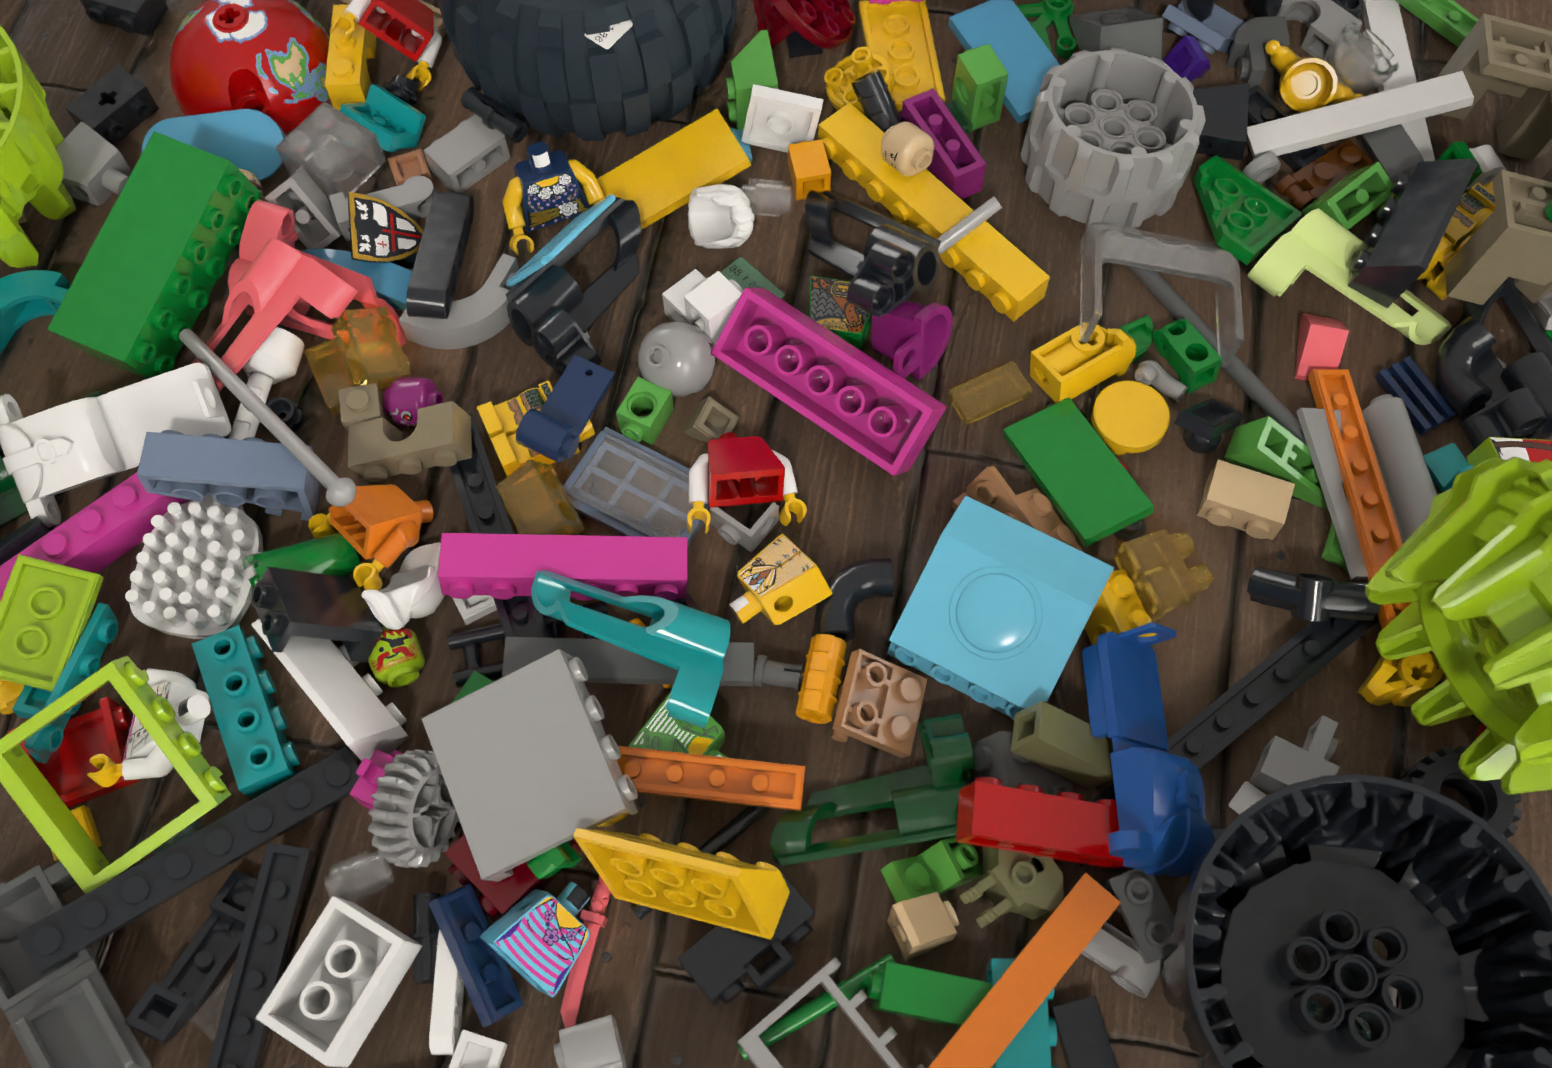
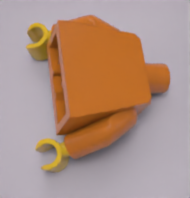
M392 484L356 486V497L349 505L344 507L332 505L328 508L329 513L327 515L322 513L313 515L308 522V527L314 538L336 533L335 527L365 560L374 558L372 563L359 564L353 572L358 587L363 585L365 590L374 589L379 591L382 588L383 583L379 572L384 567L388 569L408 547L415 546L419 540L421 524L431 522L433 519V507L428 500L413 501L398 486Z

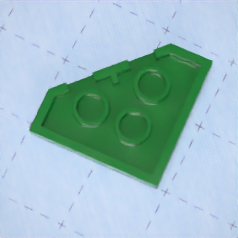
M1217 155L1201 165L1193 177L1217 245L1227 251L1233 259L1241 261L1246 265H1249L1282 235L1294 227L1303 214Z

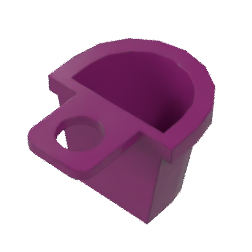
M905 301L884 316L877 317L872 315V348L894 361L893 372L904 379L912 373V377L920 380L936 365L947 347L953 325L952 312L948 306L941 303L933 302L926 306Z

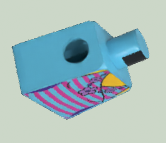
M571 881L556 899L548 892L535 889L490 926L480 938L537 991L553 998L590 937V931L575 918L588 902L590 896Z

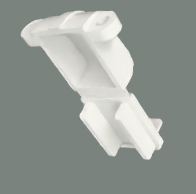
M193 363L98 397L74 400L23 418L17 402L11 395L4 394L0 396V444L5 454V458L2 460L8 475H13L31 519L38 516L48 528L59 525L61 522L60 510L54 495L139 466L146 432L161 433L164 430H174L184 435L202 436L204 434H217L222 437L228 436L231 432V424L209 367L204 363Z

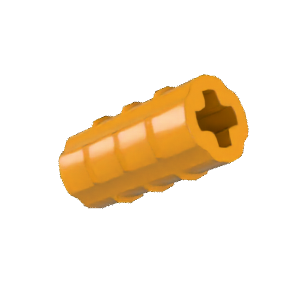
M816 634L811 638L809 651L806 655L805 670L801 674L803 678L801 689L797 693L799 698L795 713L800 719L817 724H827L832 721L834 707L838 702L836 697L838 687L841 684L842 667L845 665L844 657L847 644L843 639L828 634Z

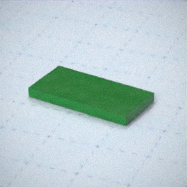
M1069 397L1003 429L1004 439L1084 547L1153 514L1154 505Z

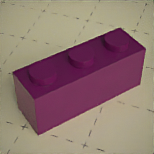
M934 88L904 100L901 114L903 122L915 124L933 139L934 153L932 162L927 168L928 171L960 199L982 191L987 164Z

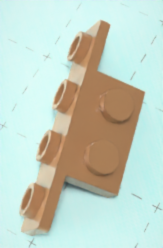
M995 466L986 467L966 487L972 499L1083 551L1076 542L1073 532L1063 524L1052 509L1049 499L1041 494L1038 488L1015 495Z

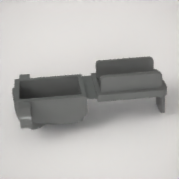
M59 861L45 870L40 865H37L8 883L4 881L0 883V1007L10 1022V1026L32 1068H152L151 1062L134 1031L125 1024L126 1017L97 968V965H99L98 959L91 946L39 975L36 973L16 936L18 932L67 905L62 894L78 884L63 864Z

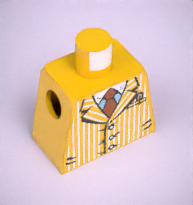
M782 533L738 571L737 578L746 593L730 603L729 607L742 624L759 612H762L774 625H780L828 598L833 593L818 566Z

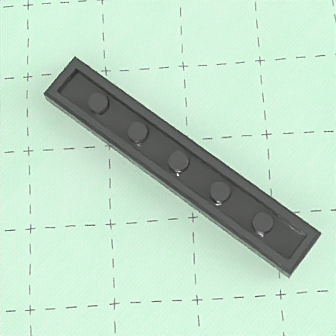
M505 637L502 677L558 649L573 657L577 656L582 661L588 674V680L584 681V683L673 685L678 672L676 669L601 639ZM729 642L723 659L724 671L719 686H753L754 643Z

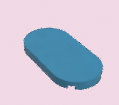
M252 109L165 119L150 128L142 144L143 152L155 131L229 160L238 169L248 170L255 174L259 181L272 177L287 156V141L282 128L271 117Z

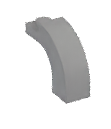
M503 253L481 289L467 298L452 302L448 319L409 317L407 309H405L399 322L407 340L435 349H460L477 345L502 331L510 323L507 313L509 302L505 294L514 287H508L506 284L508 283L507 280L519 270L516 258Z

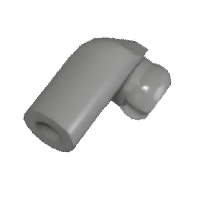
M1154 360L1141 362L1135 371L1134 376L1137 382L1152 386L1175 402L1182 398L1188 388L1169 375Z

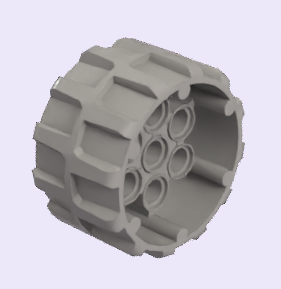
M1111 47L1110 50L1095 52L1082 50L1072 54L1070 60L1063 65L1053 66L1044 75L1039 95L1035 98L1021 151L1022 161L1028 165L1025 180L1030 190L1038 193L1049 204V210L1059 217L1067 216L1078 222L1085 223L1087 228L1097 230L1101 227L1124 226L1126 230L1138 228L1144 220L1153 215L1162 216L1172 208L1178 191L1184 184L1199 146V138L1206 121L1204 108L1197 105L1193 95L1194 86L1186 77L1181 78L1177 73L1165 66L1164 61L1154 56L1149 58L1131 53L1125 48Z

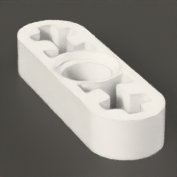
M439 929L429 1046L432 1055H453L461 1034L464 983Z

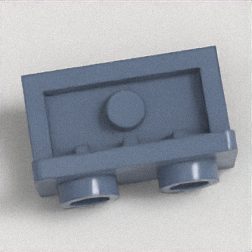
M1182 0L1178 7L1169 4L1162 17L1170 21L1167 28L1182 37L1189 32L1198 38L1197 42L1201 48L1210 54H1213L1215 50L1227 53L1231 48L1237 30L1245 23L1216 4L1211 16L1200 22L1190 12L1187 0Z

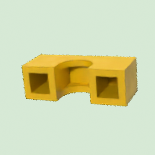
M349 4L333 5L331 26L337 15H346L345 9ZM356 21L354 22L355 28L348 42H341L346 33L341 28L334 29L333 33L330 34L325 87L336 113L340 112L342 104L366 102L370 85H372L367 69V59L375 58L377 36L360 26Z

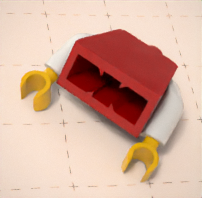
M352 0L345 9L346 15L341 14L335 17L330 28V34L336 28L343 29L346 33L341 41L342 43L349 41L355 28L354 22L356 21L360 26L419 63L406 75L411 80L414 77L419 79L420 87L418 91H421L430 83L432 76L428 68H432L442 44V37L434 24V12L419 0Z
M728 432L722 434L718 439L710 440L707 443V454L700 455L689 471V503L693 504V509L689 511L687 516V531L691 534L692 521L699 519L704 521L705 534L708 533L711 515L705 509L706 503H709L711 508L782 501L783 498L785 505L779 513L781 524L788 526L790 523L791 513L789 511L796 514L797 521L800 524L805 517L807 508L803 501L795 498L798 490L789 459L770 449L763 438L758 436L738 437L736 434Z

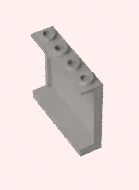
M561 649L422 718L482 880L499 882L513 875L512 868L573 839L576 828L593 829L623 813L630 815L638 813L633 801L638 798L636 788L627 774H622L617 759L621 758L618 745L610 734H605L600 722L605 717L603 709L594 695H589L584 681L588 680L587 671L577 656L573 657Z

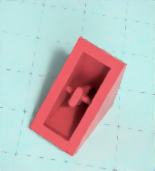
M1302 313L1300 316L1294 379L1309 381L1308 376L1313 369H1338L1349 330L1340 319Z

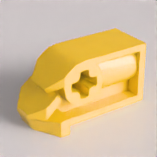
M1091 323L1081 324L1031 352L1030 377L1055 403L1068 397L1073 399L1115 374L1118 378L1124 375L1135 357L1136 344L1134 339L1121 329H1105Z
M1432 651L1399 659H1385L1381 656L1357 693L1363 696L1369 703L1377 706L1391 702L1397 706H1410L1428 693L1439 682L1444 672Z

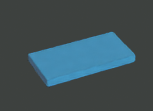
M989 0L949 17L948 26L965 50L978 48L986 44L991 45L1009 73L1003 104L1018 124L1030 119L1035 98L1039 95L1044 75L1053 66L1061 65L1013 0Z

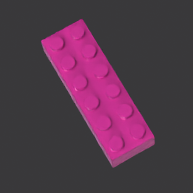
M765 288L744 289L711 352L712 355L893 476L903 474L911 469L947 408L946 405Z

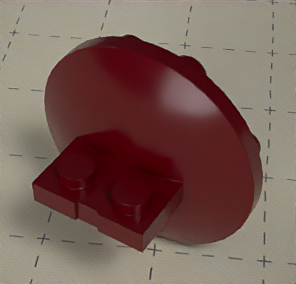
M753 0L758 20V32L760 30L768 31L771 49L795 30L816 46L829 50L837 49L850 39L853 25L856 23V17L851 11L848 0Z

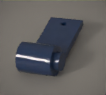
M574 355L541 410L531 408L523 416L516 432L517 444L558 463L562 462L565 458H572L578 448L581 432L615 378V373Z

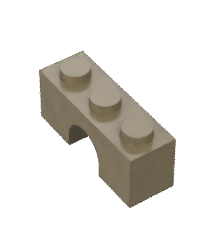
M454 401L419 408L417 426L414 432L404 440H402V432L383 417L348 425V468L369 482H382L387 477L399 474H417L422 469L435 466H453L457 461L472 458L471 416Z

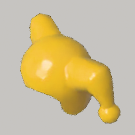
M1270 40L1265 46L1266 53L1270 54L1271 64L1281 74L1279 81L1280 95L1283 102L1290 109L1298 112H1307L1322 108L1327 104L1333 105L1364 97L1361 93L1354 94L1350 87L1338 82L1334 68L1326 60L1317 57L1301 58L1289 47L1280 46L1279 41Z

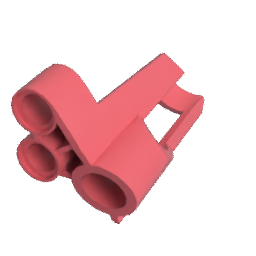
M257 200L252 204L239 244V259L233 262L229 271V292H231L269 239L279 240L295 249L298 233L295 232L293 209ZM297 250L302 255L311 257L358 291L353 299L359 301L367 310L372 323V331L370 334H366L306 316L311 304L302 298L297 301L279 324L392 358L406 343V336L399 322L398 314L385 300L377 297L371 278ZM248 304L245 308L246 314L253 316L254 308Z
M269 239L231 290L224 307L222 322L206 345L214 351L248 304L254 308V315L221 358L237 375L300 298L330 319L334 317L339 319L358 291L313 258L302 255L291 246L279 240ZM195 357L191 364L202 362L197 357ZM211 372L217 390L220 393L225 385Z

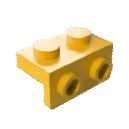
M1125 570L1112 571L1084 627L1092 645L1097 644V637L1100 634L1109 631L1119 634L1152 623L1135 591L1133 582ZM1146 633L1139 635V637H1151L1157 634Z

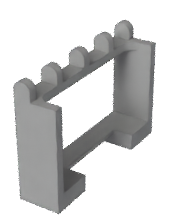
M836 957L737 1041V1044L756 1068H783L758 1036L814 987L821 984L888 1068L902 1067L885 1047L897 1035L892 1026L877 1037L855 1009L868 997L864 991H859L848 1000L829 977L841 965ZM920 1064V1065H918L916 1068H925V1067H924L922 1064Z

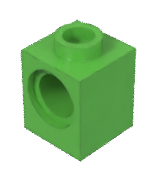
M637 377L616 412L619 429L622 434L635 442L642 440L653 445L674 411L672 391ZM644 411L651 413L645 417L636 416L638 413Z

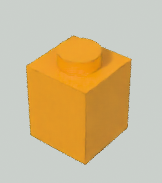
M823 140L801 141L788 145V170L796 200L806 199L808 193L812 190L818 193L827 190L831 191V170Z

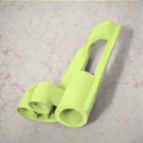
M1319 208L1306 214L1290 232L1282 235L1256 263L1247 276L1273 297L1276 295L1280 297L1297 280L1302 272L1307 269L1419 345H1428L1439 341L1452 327L1447 319L1407 289L1400 297L1419 310L1413 316L1409 315L1395 303L1385 308L1348 287L1354 274L1350 267L1362 249L1366 250L1368 245Z

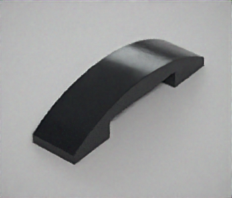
M234 869L210 902L209 907L212 912L161 984L152 982L124 1021L127 1026L166 1044L197 1013L237 958L257 879Z

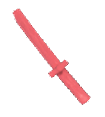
M600 875L595 886V893H593L590 901L591 905H589L588 911L582 909L580 915L583 925L590 931V937L569 972L560 1011L565 1028L575 1026L577 1023L583 991L601 927L605 928L608 920L603 915L611 892Z

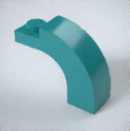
M31 270L0 278V354L13 334L23 324L37 317L56 314L71 286L62 273L47 270Z

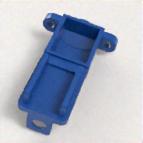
M1148 623L1119 634L1112 631L1100 634L1097 637V644L1083 649L1082 657L1091 734L1099 739L1111 738L1113 742L1114 753H1110L1119 831L1107 835L1109 854L1123 858L1124 867L1143 870L1147 875L1181 877L1191 873V867L1215 841L1212 828L1205 820L1204 784L1199 768L1185 757L1165 752L1169 750L1157 657L1151 645L1175 638L1176 631L1157 623ZM1146 633L1158 634L1151 637H1139V635Z

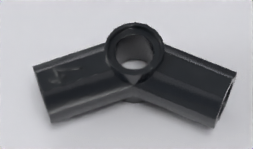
M1267 567L1255 568L1248 582L1247 592L1250 594V601L1290 610L1292 616L1303 620L1326 622L1329 620V617L1373 621L1380 611V605L1369 601L1365 594L1367 583L1335 581V579L1324 575L1311 573L1292 574Z

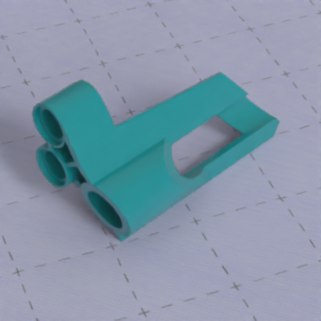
M547 570L536 572L531 587V598L539 613L564 621L566 626L678 670L665 710L669 711V717L705 729L724 671L723 659L730 638V623L728 620L661 597L645 595L623 597ZM571 591L652 618L650 625L644 628L571 603Z

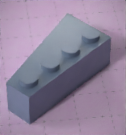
M164 430L161 433L146 432L137 476L147 493L199 502L204 500L205 495L212 496L216 502L232 508L240 509V505L246 502L265 508V513L281 516L282 509L302 512L301 520L307 521L317 514L322 485L282 443L265 442L255 437H247L243 440L226 439L217 434L191 436L174 430Z

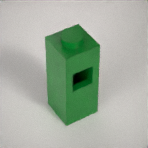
M884 962L878 965V971L872 970L868 982L867 996L873 999L871 1010L960 1028L991 990L992 983L892 962Z

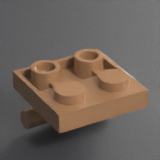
M861 649L851 652L844 684L839 687L838 702L834 707L836 716L831 738L835 741L847 742L848 736L900 758L910 756L927 679Z

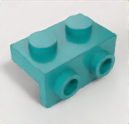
M378 84L370 85L366 102L342 104L338 116L350 124L353 131L367 135L376 141V145L379 148L389 152H396L397 149L417 147L426 119L425 114Z

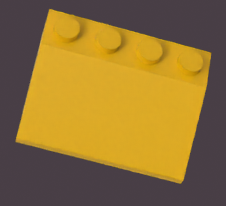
M576 828L573 837L615 899L772 940L790 893L781 872L775 866L765 862H757L755 865L741 862L733 855L724 852H718L716 855L704 853L687 843L681 842L677 846L664 843L657 837L647 833L635 836L623 832Z

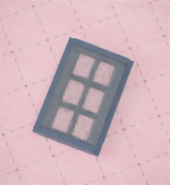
M605 427L596 437L557 497L558 502L623 536L687 537V548L704 523V521L699 519L692 521V533L690 534L687 531V516L689 511L693 509V504L689 503L690 469L608 427ZM706 503L705 509H707L708 511L710 507L709 503Z

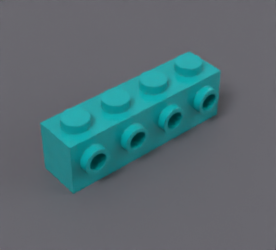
M236 625L192 643L238 789L253 800L297 775L296 766L301 764V759L292 741L287 743L283 730L289 727L288 721L281 706L274 705L271 694L276 692V686L267 669L262 670L259 659L264 657V651L257 636H249L240 625Z

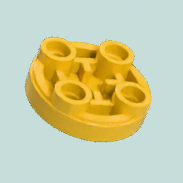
M858 47L852 52V55L842 59L833 68L827 70L824 80L826 92L832 106L838 111L850 102L865 115L860 102L857 101L858 98L851 83L861 76L880 69L886 84H888L890 94H892L895 79L888 61L881 55L872 53L867 47Z
M1120 381L1107 386L1100 392L1092 409L1091 420L1094 430L1111 452L1115 455H1123L1125 453L1144 452L1160 443L1169 426L1170 412L1165 399L1154 388L1137 381Z

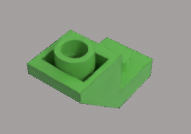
M956 837L941 840L918 856L893 861L880 869L896 903L938 892L940 896L983 874L975 848L971 844L956 842Z

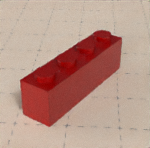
M978 777L973 783L959 790L956 842L1114 870L1127 868L1123 865V858L1109 854L1107 835L1119 831L1116 800H1099L1097 803L1083 801V795L1078 793L1061 792L1057 796L1044 794L1043 788L1035 785H1018L1016 788L1002 786L1001 780L992 777Z

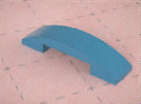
M335 249L301 250L370 277L378 298L385 299L393 309L405 311L407 289L412 274L411 270L393 263H370L352 260L351 252Z

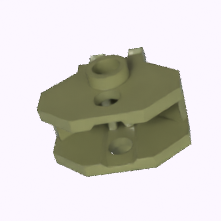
M983 847V874L977 878L978 882L959 896L963 903L967 904L980 898L984 891L987 893L994 906H990L982 911L976 919L981 928L1008 912L1035 920L1054 910L1064 899L1063 873L1051 858ZM1031 858H1037L1041 862V871Z

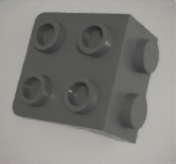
M999 731L971 744L975 769L972 770L974 781L978 777H992L1001 780L1002 786L1016 788L1018 785H1035L1043 788L1044 794L1055 796L1061 792L1073 793L1071 780L1011 752L1013 732Z

